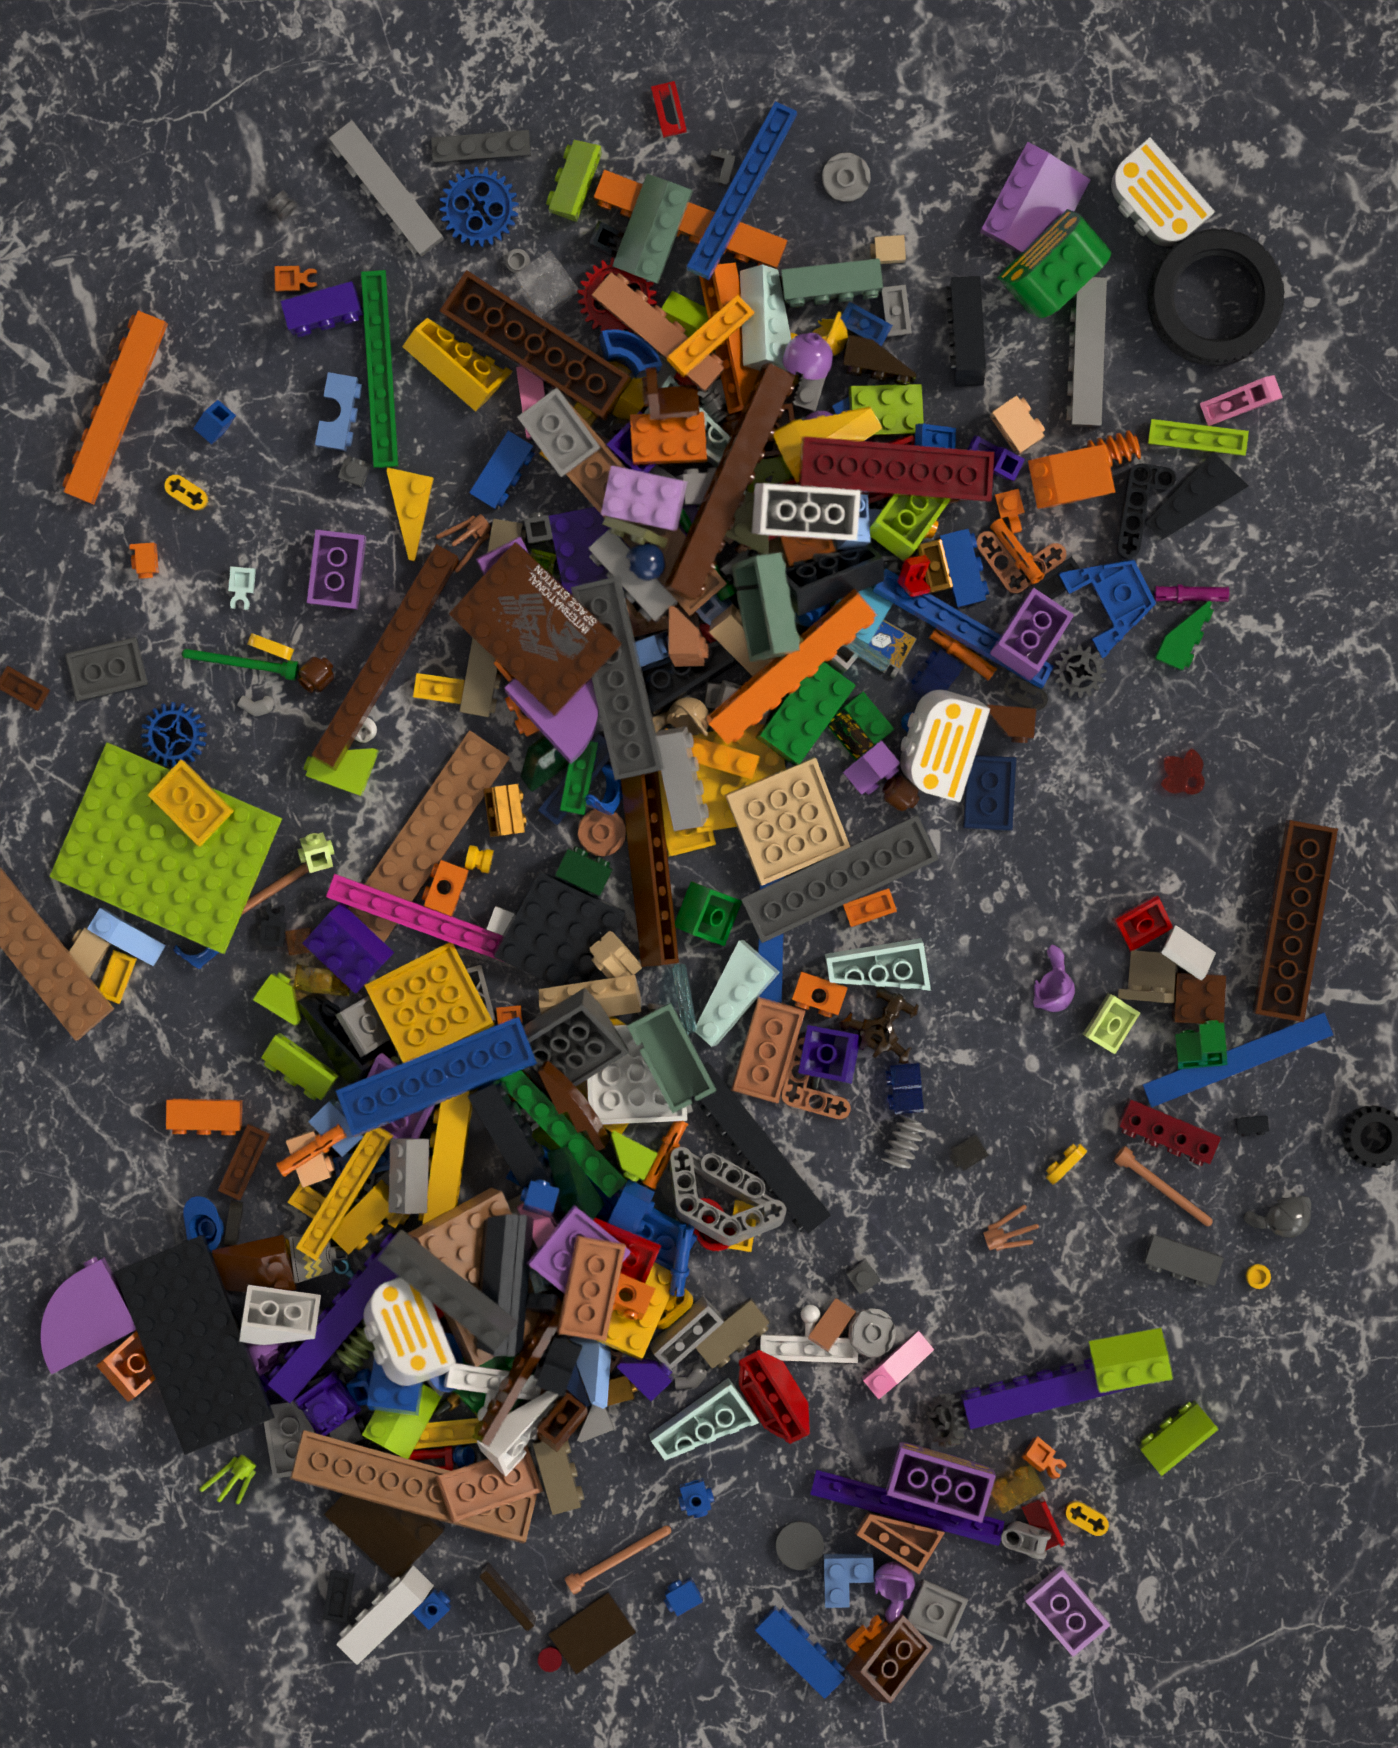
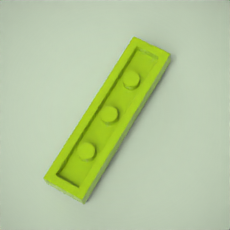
M1151 419L1148 444L1246 456L1249 431Z

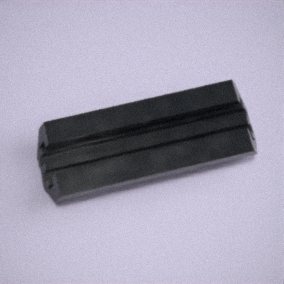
M505 1214L488 1217L484 1220L478 1290L518 1321L517 1325L496 1351L474 1335L475 1346L493 1356H516L523 1349L525 1306L530 1265L527 1262L531 1258L534 1219L528 1215Z

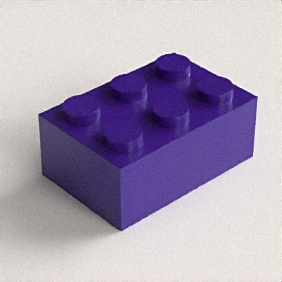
M352 281L280 301L288 330L298 337L312 334L311 330L321 328V331L332 329L335 327V323L344 321L345 324L359 321L358 317L363 316L357 290Z
M339 903L302 943L355 994L395 953L343 903Z

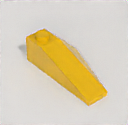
M870 406L843 411L840 414L831 416L821 415L809 420H794L775 430L773 437L796 482H799L801 438L803 436L865 441L881 430L882 426Z

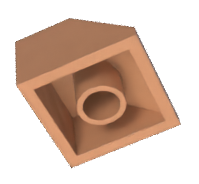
M669 606V656L674 666H704V658H708L709 655L708 643H706L705 637L701 636L698 628L676 607Z

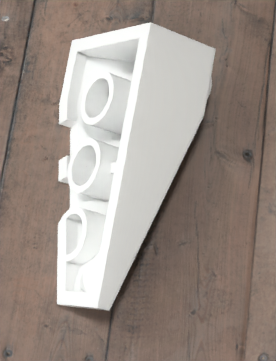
M547 1391L508 1414L489 1447L477 1440L481 1452L505 1477L527 1453L524 1448L531 1439L536 1440L538 1438L537 1425L545 1416H549L559 1398L563 1399L562 1396Z

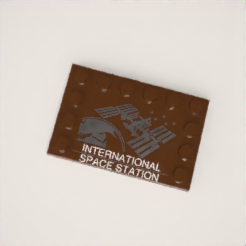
M517 542L512 544L449 613L460 626L554 716L569 703L623 645L619 639Z

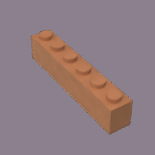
M611 272L595 290L592 297L631 331L647 341L664 359H667L672 352L688 339L684 334L686 330L676 321L673 323L669 322L665 318L667 313L659 306L655 305L653 308L646 302L648 297L637 289L634 292L627 285L630 282L619 273L615 276ZM712 353L685 376L703 392H706L724 371V367L721 366L723 361Z

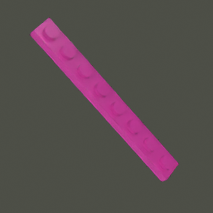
M334 873L326 894L327 898L497 959L493 956V952L503 935Z

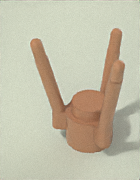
M479 514L477 517L473 515L468 520L436 535V538L440 539L468 526V531L453 541L452 546L458 545L470 535L475 539L480 537L455 568L456 573L462 569L480 545L490 537L488 532L492 530V527L482 514Z
M1022 1205L998 1222L989 1225V1230L983 1232L989 1250L996 1249L999 1251L1005 1248L1033 1244L1032 1240L1005 1242H1007L1008 1238L1038 1229V1224L1006 1234L1003 1228L998 1229L1027 1208L1026 1205Z

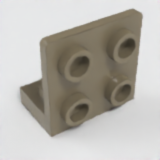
M1131 951L1128 988L1119 989L1118 999L1175 1003L1178 964L1162 953Z

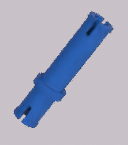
M685 1223L678 1226L674 1264L670 1268L672 1278L669 1294L674 1296L675 1291H677L676 1297L684 1296L686 1277H688L690 1271L688 1262L694 1227L689 1224L688 1229H686L687 1224Z

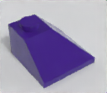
M622 1356L617 1364V1368L650 1401L655 1399L673 1380L671 1376L673 1372L663 1362L659 1364L656 1360L642 1359L640 1361L633 1357Z

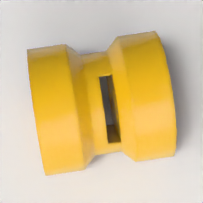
M470 845L465 869L473 870L477 867L481 872L489 874L494 850L485 849L479 851L477 846Z

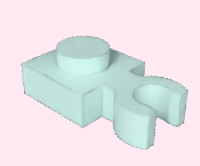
M230 566L228 591L235 592V596L230 602L232 609L236 608L238 600L244 601V610L249 609L250 602L246 595L247 593H254L256 569Z

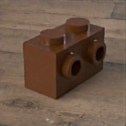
M569 1393L563 1399L559 1398L549 1416H545L537 1425L538 1438L555 1452L560 1450L588 1415L587 1407Z

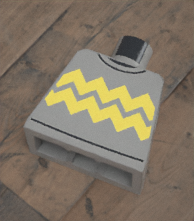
M303 1235L289 1236L295 1283L331 1273L335 1270L334 1261L347 1259V1253L340 1246H332L330 1239L319 1259L315 1261L296 1249Z

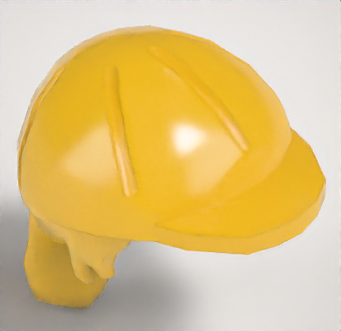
M838 311L834 319L818 320V323L822 326L812 332L818 334L830 345L833 356L839 354L844 349L848 340L847 327L841 319L840 311ZM790 333V335H791V340H792L795 336H798V335L795 334V333Z

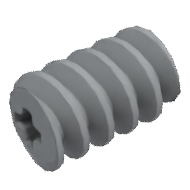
M900 1114L899 1116L904 1122H896L895 1125L901 1130L892 1131L897 1140L888 1141L893 1149H885L884 1152L889 1156V1159L881 1158V1160L899 1168H911V1164L906 1160L915 1159V1156L910 1150L919 1149L914 1141H922L923 1138L918 1132H926L927 1129L922 1123Z

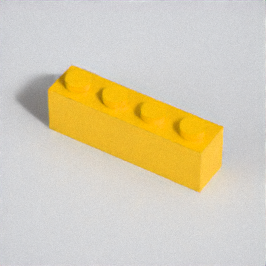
M428 318L413 330L402 346L475 412L490 399L513 372L507 367L501 369L493 364L495 360L488 355L484 358L474 352V347L467 342H458L454 339V334Z

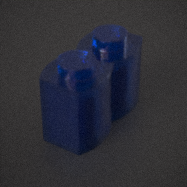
M941 649L938 652L933 650L925 661L928 664L923 672L918 670L910 681L914 684L911 689L922 697L934 690L947 691L964 668V665Z
M920 1063L890 1065V1070L885 1071L886 1083L892 1086V1095H888L889 1110L894 1109V1114L924 1112Z

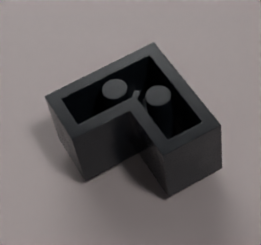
M555 1334L554 1339H551L544 1353H547L544 1363L539 1361L533 1377L537 1379L535 1386L563 1397L583 1345Z

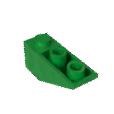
M1206 602L1165 635L1154 660L1180 671L1184 670V667L1189 668L1194 658V654L1191 653L1194 644L1199 645L1204 634L1203 631H1200L1203 623H1208L1214 609L1210 608L1212 602Z

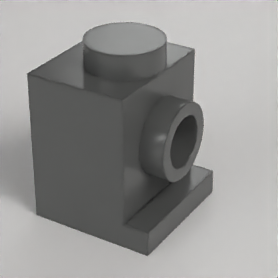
M348 457L347 460L344 459L338 478L363 488L371 464L354 457Z

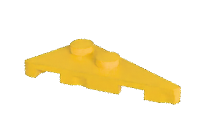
M387 467V475L408 559L415 562L434 478Z

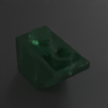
M542 736L528 747L520 777L529 790L533 792L568 766L569 762L545 736Z

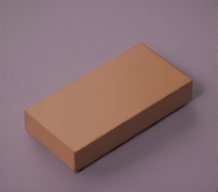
M835 1298L808 1336V1339L829 1352L856 1314V1311Z

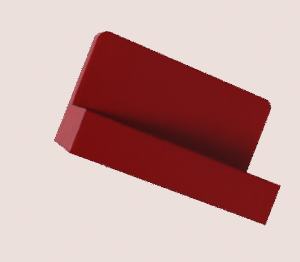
M1044 1497L1021 1506L1029 1525L1044 1528L1051 1532V1538L1047 1540L1045 1551L1059 1544L1061 1547L1065 1545Z

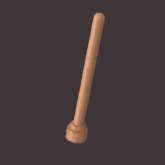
M306 862L249 898L241 915L309 872Z
M1126 1146L1121 1148L1113 1160L1120 1167L1131 1168L1205 1226L1212 1225L1213 1220L1211 1217L1136 1161L1133 1151Z
M663 1526L582 1574L577 1573L574 1575L572 1573L564 1579L572 1594L575 1595L582 1591V1587L585 1586L587 1581L671 1533V1528Z

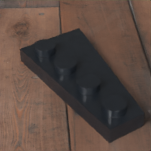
M1213 452L1145 524L1163 540L1249 485Z

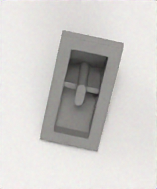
M593 1404L591 1405L577 1441L584 1442L614 1430V1424L607 1407L602 1409Z

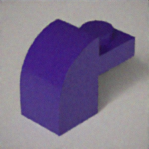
M974 435L967 449L994 452L993 474L1011 481H1015L1025 460L1005 448L997 447Z

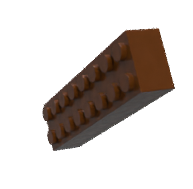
M467 270L440 309L443 316L553 388H558L561 393L604 421L607 420L617 405L620 396L632 381L629 375Z
M1286 820L1252 1013L1304 1022L1338 828Z

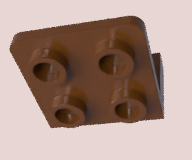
M656 367L646 368L647 378H642L644 406H649L650 420H666L675 417L689 418L700 413L696 385L658 388Z

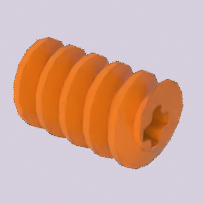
M1129 430L1125 432V438H1123L1121 433H1117L1115 441L1110 435L1106 437V443H1104L1102 438H1097L1096 446L1106 444L1110 467L1113 465V459H1116L1119 465L1122 464L1123 456L1126 457L1128 462H1131L1132 454H1135L1138 460L1141 459L1136 434L1133 436ZM1088 440L1087 448L1095 446L1092 440Z

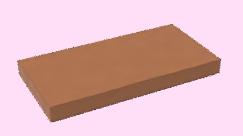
M758 997L731 1091L779 1103L805 1015L804 1009Z
M577 1235L557 1333L606 1341L626 1247L624 1243Z
M527 1445L524 1448L527 1453L506 1477L489 1459L436 1477L452 1524L543 1492Z

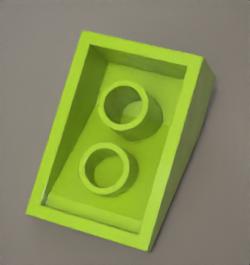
M893 494L871 524L870 537L905 562V559H908L919 546L951 499Z

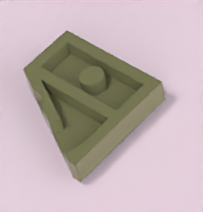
M745 490V500L742 506L736 509L734 514L736 518L735 523L729 531L727 530L725 536L767 555L769 553V534L752 533L754 494Z

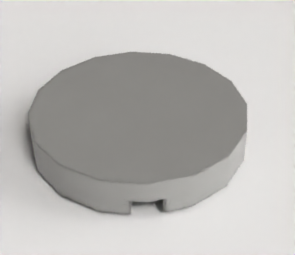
M839 153L831 157L822 173V184L827 194L840 202H853L861 198L868 190L871 181L870 169L867 163L852 153Z
M865 1309L853 1317L849 1325L848 1336L852 1347L857 1353L864 1357H879L892 1348L896 1340V1328L891 1320L892 1318L886 1312L880 1309Z

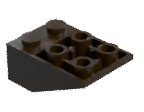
M848 335L842 369L847 370L846 374L852 376H861V373L871 374V379L885 381L886 377L895 379L894 383L909 385L910 382L915 381L917 374L873 339Z

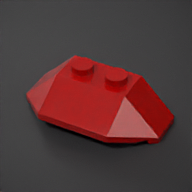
M757 1350L740 1359L739 1388L763 1427L774 1435L785 1439L789 1444L810 1434L808 1402L784 1362L761 1350Z

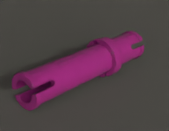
M1177 584V586H1155L1154 588L1156 590L1154 591L1156 602L1177 601V604H1182L1183 601L1229 602V586L1188 587Z

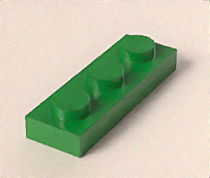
M590 741L583 753L572 764L569 763L561 811L585 815V798L589 794L598 747L597 742Z

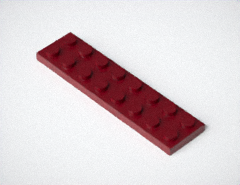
M803 436L801 438L799 486L991 502L994 452Z

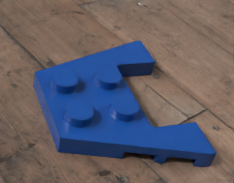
M1133 559L1058 573L1068 594L1089 583L1094 587L1112 623V627L1091 638L1101 658L1106 657L1110 653L1109 651L1123 639V636L1156 604Z

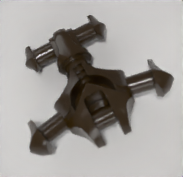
M880 987L876 990V998L880 997L888 1002L887 1006L882 1008V1016L877 1019H864L861 1022L852 1019V1013L850 1012L844 1020L839 1022L840 1028L843 1031L848 1028L859 1031V1049L863 1051L868 1046L875 1050L872 1057L876 1058L881 1053L892 1050L899 1056L898 1063L907 1064L909 1063V1053L912 1048L909 1047L905 1050L897 1042L899 1038L896 1036L892 1023L895 1019H899L900 1010L909 1014L910 1019L916 1016L919 1005L916 1003L913 1006L906 1002L903 995L892 994L885 990V987Z

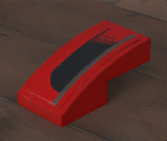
M675 81L651 86L663 138L686 133V125Z

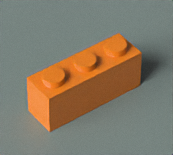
M167 1099L166 1129H171L172 1134H187V1130H197L199 1135H210L211 1130H221V1135H236V1131L242 1129V1100Z

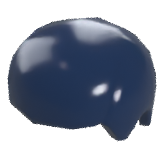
M645 543L644 545L634 546L626 555V558L630 560L629 570L641 580L650 581L657 579L664 571L663 553L653 544Z

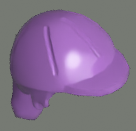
M1052 944L1048 948L1047 954L1053 969L1043 976L1040 984L1037 980L1035 981L1033 1004L1035 1008H1042L1049 1012H1059L1066 1009L1072 1002L1075 987L1072 979L1064 970V954L1062 950Z
M888 1562L882 1565L874 1576L875 1594L879 1590L883 1597L891 1601L885 1612V1617L889 1624L900 1616L904 1606L903 1600L910 1598L911 1592L915 1587L912 1572L900 1562Z

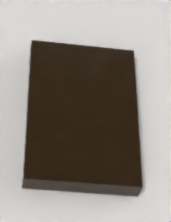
M488 1562L482 1567L480 1579L526 1631H529L535 1626L536 1616Z
M607 1592L555 1628L548 1635L577 1675L634 1635L636 1630L611 1594Z

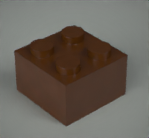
M1177 972L1172 1021L1204 1024L1206 1021L1217 1020L1219 1023H1223L1226 975L1207 974L1203 980H1199L1191 973Z

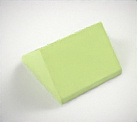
M1108 993L1083 1035L1116 1054L1140 1012Z

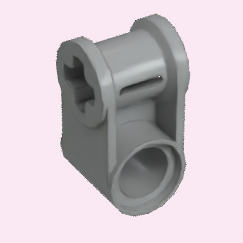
M1014 1521L1003 1532L1001 1541L1008 1549L1026 1554L1032 1558L1044 1559L1047 1555L1045 1549L1047 1540L1051 1538V1532L1021 1521ZM1011 1532L1017 1533L1019 1539H1015L1011 1535Z

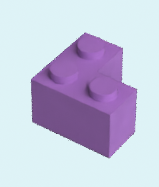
M881 740L842 773L860 795L864 792L870 795L879 787L877 782L885 777L888 780L899 771L897 766L900 762Z

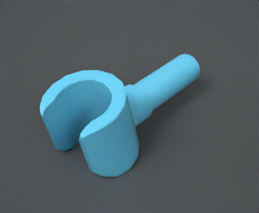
M341 1260L346 1264L345 1271L342 1272L337 1266H334L335 1271L338 1274H345L351 1279L355 1274L350 1269V1263L347 1260Z

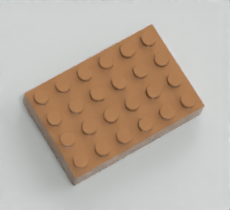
M489 1188L409 1232L408 1235L478 1289L484 1220L488 1217L512 1213L503 1192ZM531 1266L527 1298L529 1293L547 1294L538 1272ZM526 1308L524 1340L533 1333L537 1326V1320L542 1313H535ZM443 1311L466 1363L478 1367L496 1357L478 1349L474 1344V1334Z

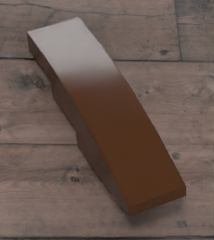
M549 1061L543 1062L539 1074L558 1114L568 1112L577 1133L587 1130L595 1150L604 1149L610 1137L598 1115L582 1093L562 1072Z

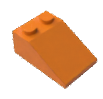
M1106 444L1028 460L1037 509L1051 508L1115 493Z
M137 1330L96 1365L127 1402L134 1399L155 1380Z

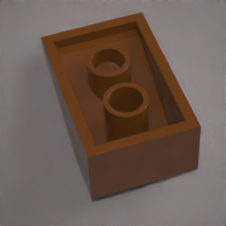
M284 1235L212 1250V1255L225 1290L247 1292L248 1285L289 1291L296 1290L292 1260Z
M900 1615L864 1645L845 1669L875 1701L891 1704L932 1650L933 1646L904 1615Z

